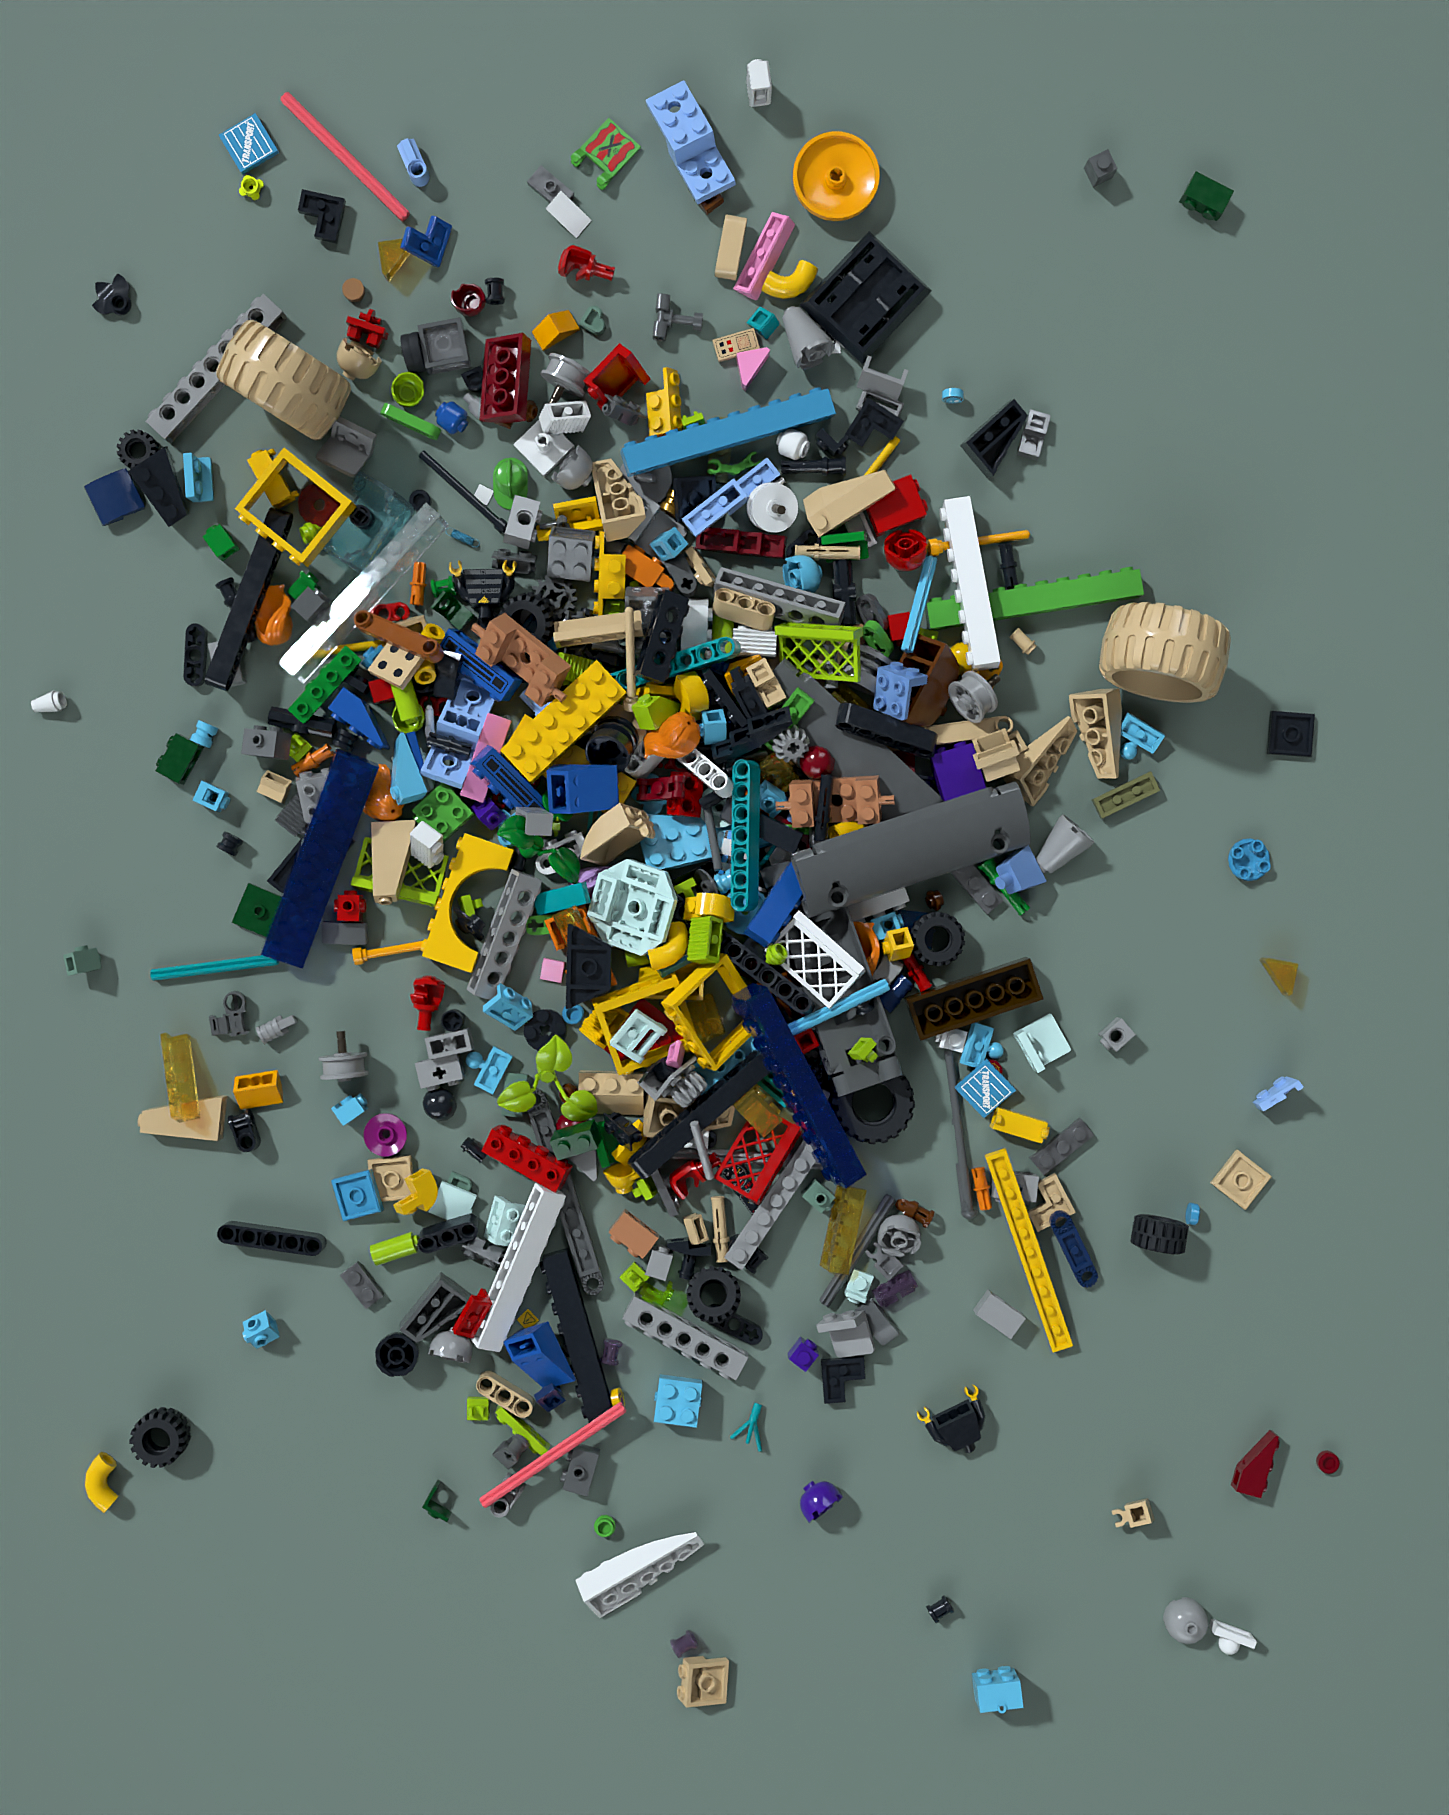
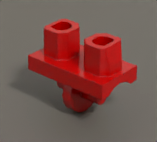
M369 309L367 314L360 312L359 319L347 316L346 323L349 326L347 337L349 340L359 342L363 332L369 334L366 342L367 345L378 349L382 340H387L389 334L386 333L384 327L378 326L381 324L382 319L375 317L376 312L373 309Z

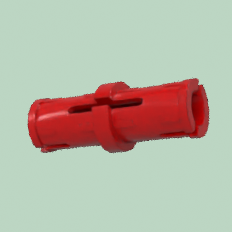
M911 953L909 958L902 959L909 971L907 974L909 977L912 976L920 992L932 986V983H930L923 971V965L918 963L913 953Z

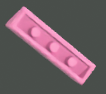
M771 213L733 288L735 291L753 300H758L768 273L773 270L795 227V223L789 216Z
M491 713L487 714L472 760L487 745L492 746L501 754L500 749L504 745L511 720ZM470 765L460 795L484 803L489 783L484 778L480 780L472 772L474 768Z

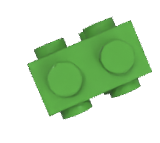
M445 783L437 786L412 809L415 813L413 818L419 824L421 821H424L442 834L443 843L475 815L451 786Z

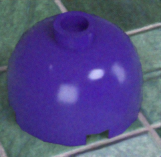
M812 1481L803 1488L805 1493L801 1496L800 1508L806 1520L811 1523L812 1520H816L831 1509L833 1503L839 1502L843 1496L833 1484L827 1481H821L816 1484Z

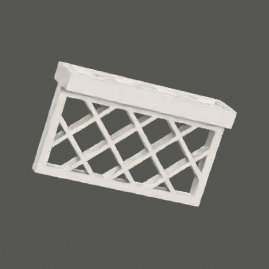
M800 911L793 916L791 922L781 931L779 938L774 943V945L776 943L786 944L788 953L786 958L787 964L783 963L781 966L829 1009L866 972L862 965ZM794 925L801 930V939L789 940L788 932ZM814 942L817 945L818 954L805 955L804 943ZM801 943L802 955H789V944ZM820 948H821L825 953L820 954ZM830 956L834 961V968L821 969V957ZM818 957V969L806 970L805 958ZM802 958L803 970L793 971L790 968V959ZM836 962H837L842 968H837ZM837 971H847L852 976L847 983L837 984ZM821 972H834L835 984H822ZM806 973H819V985H809L806 982ZM835 987V996L830 1002L822 997V988Z

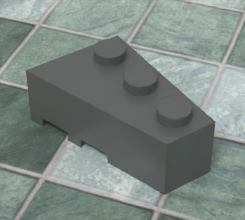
M440 1272L401 1320L400 1331L418 1343L439 1329L447 1321L456 1318L464 1309L471 1294Z

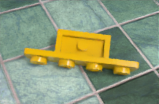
M669 367L663 368L664 389L646 393L649 436H664L667 431L672 429L682 431L681 397L679 395L680 378L678 371Z
M596 496L553 504L556 521L560 515H564L567 517V523H569L570 528L590 531L604 530ZM537 525L538 541H549L552 528L540 529V525ZM558 532L556 533V536L572 537L575 535Z
M599 531V536H595V549H599V558H594V571H598V580H594V593H598V601L593 603V614L597 616L603 615V598L625 599L626 555L604 554V531Z

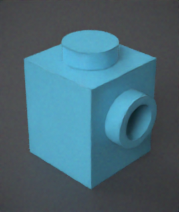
M723 709L701 711V724L699 726L704 745H712L726 740V719Z

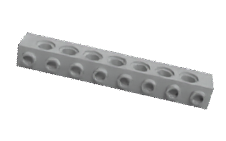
M264 294L252 301L249 310L238 316L236 324L222 334V339L208 349L207 355L202 360L197 361L193 365L189 375L179 380L177 388L165 395L163 403L149 413L148 419L145 422L170 444L225 386L217 378L216 371L211 372V367L214 364H219L227 344L241 325L247 320L255 321L257 317L263 316L264 319L261 324L275 332L287 319L283 311ZM199 380H205L202 387L196 388ZM190 395V400L186 404H182L183 397ZM171 411H175L174 418L167 420V415Z

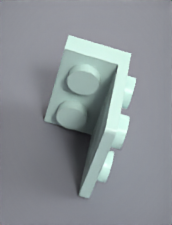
M1050 1013L1013 1033L1033 1071L1037 1073L1045 1069L1044 1065L1071 1051L1053 1015Z
M495 1196L483 1237L495 1245L509 1246L526 1205L511 1203L502 1196Z

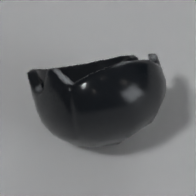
M442 1087L428 1091L423 1098L424 1111L433 1120L446 1121L456 1111L457 1103L453 1094Z

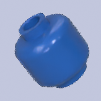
M453 401L442 403L435 413L437 424L451 435L456 434L458 431L462 433L468 426L466 421L467 412Z

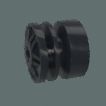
M608 716L601 719L586 744L585 755L590 765H617L618 773L624 771L638 746V731L631 722L619 716Z

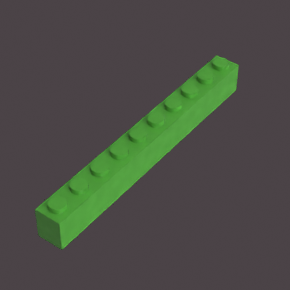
M1133 567L1121 568L1120 572L1112 573V570H1105L1099 572L1098 576L1092 577L1090 573L1078 575V579L1069 580V577H1062L1056 579L1054 583H1048V580L1035 582V586L1027 587V584H1018L1014 586V589L1006 590L1005 587L995 588L992 593H988L993 621L1140 598L1144 595L1140 569L1133 570ZM955 595L950 596L948 600H942V597L929 599V603H926L925 615L929 630L935 631L964 626L963 623L960 624L958 611L961 608L960 603L955 601Z

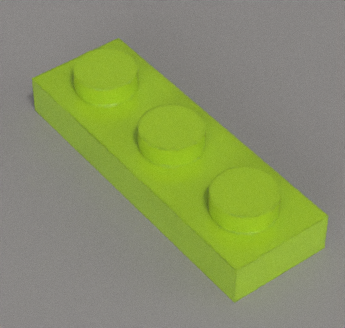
M500 1405L497 1407L495 1412L497 1419L503 1425L508 1424L513 1429V1434L523 1436L528 1441L529 1449L534 1454L542 1456L549 1450L550 1444L522 1418Z

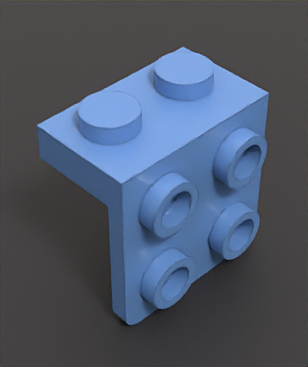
M891 662L890 665L878 667L874 709L899 720H906L909 712L911 688L927 684L928 675L920 673L919 669L906 668L900 662Z

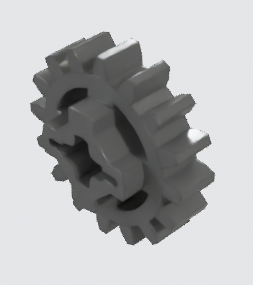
M545 575L546 581L543 582L538 579L539 586H533L532 590L536 595L541 594L544 588L547 589L542 599L548 598L550 600L548 604L550 606L554 605L556 608L553 610V613L558 614V620L562 621V615L567 616V610H575V606L572 603H577V598L572 596L576 594V589L570 590L572 587L571 581L565 583L563 578L560 580L555 577L550 579ZM554 585L560 586V587H562L563 589L560 590V589L554 587ZM551 595H555L557 598L556 602H553ZM568 599L566 606L561 609L562 603Z

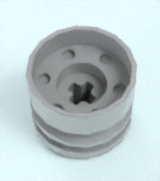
M852 643V645H851V647H850V650H851L852 652H853V643ZM860 645L861 681L841 682L865 694L874 696L878 667L890 665L892 661L880 651L869 646ZM846 664L842 669L849 676H854V668Z

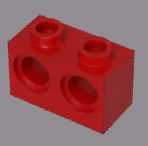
M671 771L670 777L673 775L685 776V785L683 784L685 797L684 799L667 800V815L700 818L701 806L699 799L702 798L703 782L693 773Z

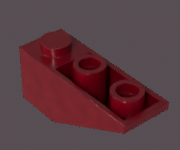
M1269 1430L1237 1463L1231 1486L1236 1492L1257 1498H1262L1263 1492H1266L1268 1473L1273 1469V1456L1280 1444L1279 1436L1274 1431Z

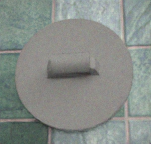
M624 463L620 468L625 480L632 485L634 492L642 498L644 507L646 504L650 506L653 501L657 504L666 498L668 490L671 489L672 473L669 466L632 477L627 476Z

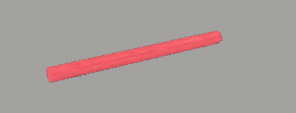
M285 92L281 96L282 103L401 221H405L409 217V211L289 92Z
M621 1402L616 1404L487 1492L479 1499L484 1508L489 1507L626 1413L625 1406Z

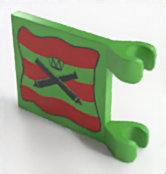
M608 118L581 148L571 155V164L578 167L586 156L604 171L597 178V187L604 190L612 178L641 149V146Z

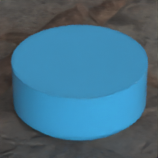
M578 1004L570 1009H566L565 1006L562 1011L563 1019L569 1024L579 1023L584 1017L583 1007Z
M1189 1203L1186 1208V1224L1196 1225L1199 1221L1200 1207L1198 1204Z

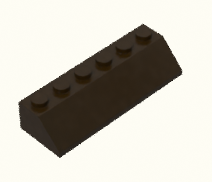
M1023 957L904 997L921 1041L1043 1000V996L1031 959Z

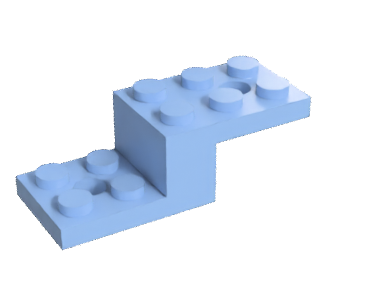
M684 80L646 99V105L666 139L669 155L697 205L736 185L733 175L715 145L713 130ZM674 106L680 107L678 112L673 113L669 111ZM705 172L712 173V176L708 179L701 177Z
M459 673L458 678L461 682L455 700L447 699L437 721L436 734L445 737L453 736L455 740L472 744L470 756L468 758L453 752L445 753V750L431 746L420 774L421 776L462 789L488 713H491L496 700L489 696L490 692L485 688L477 687L471 677ZM471 695L476 696L478 700L470 701L467 697ZM451 760L455 764L452 766H446L443 763V761Z

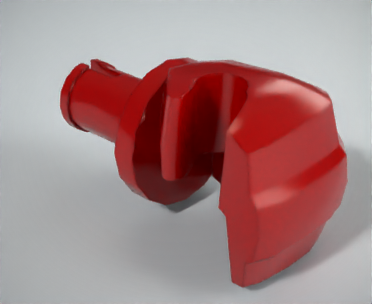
M574 245L564 249L558 264V274L562 277H567L571 271L579 269L576 274V281L584 277L585 280L590 281L593 275L612 281L615 267L598 263L596 255Z
M429 975L416 978L413 983L414 994H410L413 1008L419 1010L417 1030L431 1031L432 1012L439 1010V1004L443 998L445 988L444 981Z
M715 1152L709 1156L712 1169L721 1164V1160L719 1157H716L717 1154ZM694 1159L687 1161L670 1174V1185L682 1200L688 1195L687 1177L693 1178L695 1187H698L699 1180L702 1183L707 1181L702 1163Z

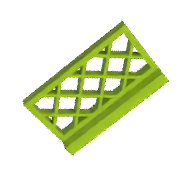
M784 622L775 626V635H779L780 662L784 658L787 660L790 658L796 664L797 669L802 671L796 674L797 677L802 673H807L814 679L849 682L861 681L860 637L863 636V627ZM786 638H791L797 645L792 651L786 646ZM806 640H811L816 646L811 653L803 645ZM826 641H830L835 647L831 654L822 646ZM846 642L853 643V653L850 656L842 648ZM799 648L807 656L802 662L794 655ZM818 649L826 657L821 664L813 657ZM837 651L846 659L841 665L833 659ZM808 660L817 668L813 673H810L803 666ZM828 661L836 669L833 674H828L823 668ZM848 662L854 668V676H849L842 669Z
M364 837L351 886L354 889L373 893V874L370 876L360 875L363 866L368 863L372 865V857L370 858L366 852L368 844L372 843V838ZM444 855L442 867L437 871L433 872L431 868H428L431 874L422 880H419L415 870L423 866L424 863H419L412 868L408 862L410 869L406 871L405 876L412 872L418 882L412 886H406L403 883L398 899L435 907L440 895L449 856ZM433 877L437 882L435 892L426 890L422 883Z

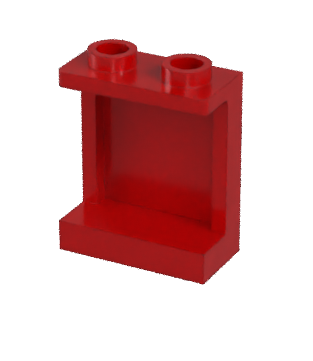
M619 343L583 381L588 387L586 391L593 399L598 400L597 406L602 410L603 405L608 402L605 394L612 397L615 395L622 397L637 380L646 385L651 378L634 354Z
M911 474L892 481L897 489L866 509L876 537L884 535L889 530L926 517L928 506L924 499L921 500L918 493L920 491L917 479L912 478Z

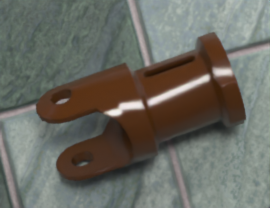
M898 1199L895 1202L898 1210L921 1223L924 1228L928 1227L934 1217L935 1211H929L921 1207L915 1200Z

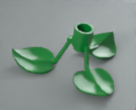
M547 790L543 794L542 803L549 812ZM552 813L554 814L553 822L557 817L567 822L573 816V814ZM521 815L511 816L503 822L497 835L519 848L523 857L530 859L536 854L541 856L552 853L549 855L548 860L553 870L572 884L578 882L580 863L573 851L566 847H561L558 850L554 848L542 850L544 841L540 837L541 835L525 834L526 818Z

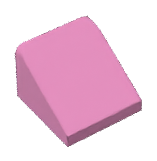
M543 958L540 979L561 983L566 962Z
M677 1040L670 1045L666 1060L667 1066L677 1069L682 1066L685 1054V1047L682 1041Z

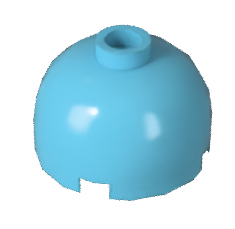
M805 555L786 558L787 564H783L782 568L785 585L815 593L821 582V567L812 558Z

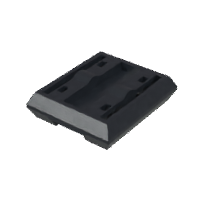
M869 231L799 306L863 365L867 357L871 356L932 290ZM870 249L871 251L845 276L844 274L857 262L858 257H862ZM870 255L869 260L866 263L864 260ZM839 279H841L842 281L838 284V286L820 303V305H818L817 303L820 301L821 296H825L830 291V289L835 285V283ZM902 288V290L900 291V294H901V296H900V295L897 293V291ZM911 288L915 293L890 319L888 316L891 314L893 306ZM832 295V299L830 300L831 304H830L827 300H828V298ZM885 321L886 324L862 347L859 342L874 326L878 327ZM865 326V329L863 330V333H864V335H863V334H862L861 332H859V331Z

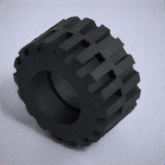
M529 592L513 597L503 605L504 609L500 610L499 615L506 613L521 625V611L523 609L529 610L537 620V629L535 633L531 634L543 644L551 640L550 638L553 637L555 632L554 622L558 619V614L553 613V610L556 608L554 605L550 606L548 604L550 602L548 598L542 599L543 595H535L534 592Z
M930 912L920 916L913 923L914 926L910 929V935L914 944L912 951L922 962L933 966L948 965L950 962L955 961L958 958L957 956L962 953V947L965 945V932L955 917L947 913ZM934 926L943 927L949 935L948 945L939 952L931 951L925 944V934Z
M1148 1214L1135 1215L1130 1242L1137 1247L1154 1252L1182 1254L1185 1253L1189 1226L1171 1218Z
M710 1266L708 1269L703 1268L699 1273L696 1272L693 1275V1279L688 1283L689 1286L686 1294L689 1308L695 1317H698L703 1322H709V1324L717 1322L719 1324L723 1323L724 1320H729L737 1312L741 1299L740 1286L735 1276L733 1277L730 1271H725L722 1267L714 1268V1266ZM710 1283H718L726 1290V1300L719 1307H708L701 1299L702 1289Z
M161 1407L158 1410L155 1408L146 1413L134 1425L130 1433L132 1437L129 1439V1444H133L131 1451L132 1453L136 1452L135 1458L143 1460L141 1464L146 1466L150 1463L151 1468H155L158 1464L159 1468L165 1467L167 1464H172L187 1448V1443L191 1435L187 1434L191 1430L190 1426L186 1427L185 1424L188 1421L186 1418L182 1420L180 1412L175 1414V1409L169 1408L167 1411L166 1407ZM151 1428L165 1430L170 1438V1446L161 1447L155 1444L151 1438Z

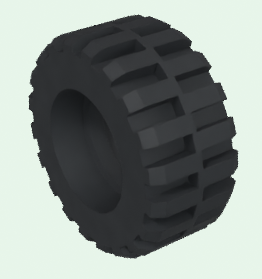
M904 1075L881 1082L890 1090L893 1105L885 1118L875 1122L863 1120L855 1113L852 1103L855 1092L838 1097L834 1087L831 1093V1107L841 1129L857 1141L862 1143L868 1142L869 1144H876V1142L886 1143L888 1139L898 1137V1133L902 1130L905 1131L908 1127L907 1123L909 1120H912V1111L915 1108L914 1092L909 1084L910 1082Z

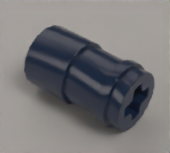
M901 973L890 983V990L879 995L883 1008L889 1013L901 1003V1000L914 987Z

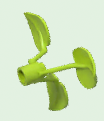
M554 1035L536 1055L535 1060L538 1074L534 1076L533 1087L530 1088L529 1083L526 1081L515 1082L509 1085L497 1100V1104L502 1108L512 1112H525L531 1109L536 1102V1096L533 1092L536 1090L539 1080L545 1083L554 1081L562 1097L567 1101L561 1106V1112L567 1119L571 1121H584L592 1118L598 1112L597 1100L591 1092L578 1090L572 1093L569 1098L560 1085L555 1070L559 1072L566 1071L572 1064V1053L568 1045L558 1035Z

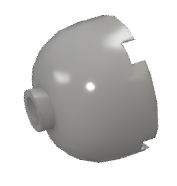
M577 445V449L573 448L558 465L560 467L559 473L554 471L551 477L553 481L565 489H577L581 485L585 487L592 479L590 474L593 469V462L588 453Z
M892 1215L886 1218L880 1225L878 1245L882 1246L884 1253L891 1256L902 1257L910 1251L913 1254L921 1245L919 1226L912 1218L906 1215Z
M450 1327L449 1331H441L432 1339L428 1355L434 1357L437 1355L447 1360L470 1363L473 1349L472 1343L468 1337L454 1335L453 1327Z
M1182 1597L1180 1600H1173L1165 1608L1163 1621L1168 1633L1175 1640L1183 1644H1193L1204 1637L1208 1629V1618L1203 1607L1197 1601Z

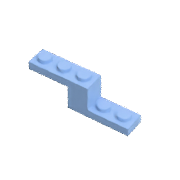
M766 458L738 481H735L733 478L682 518V521L696 538L726 513L730 516L747 503L750 493L757 486L763 483H772L781 474L771 461Z

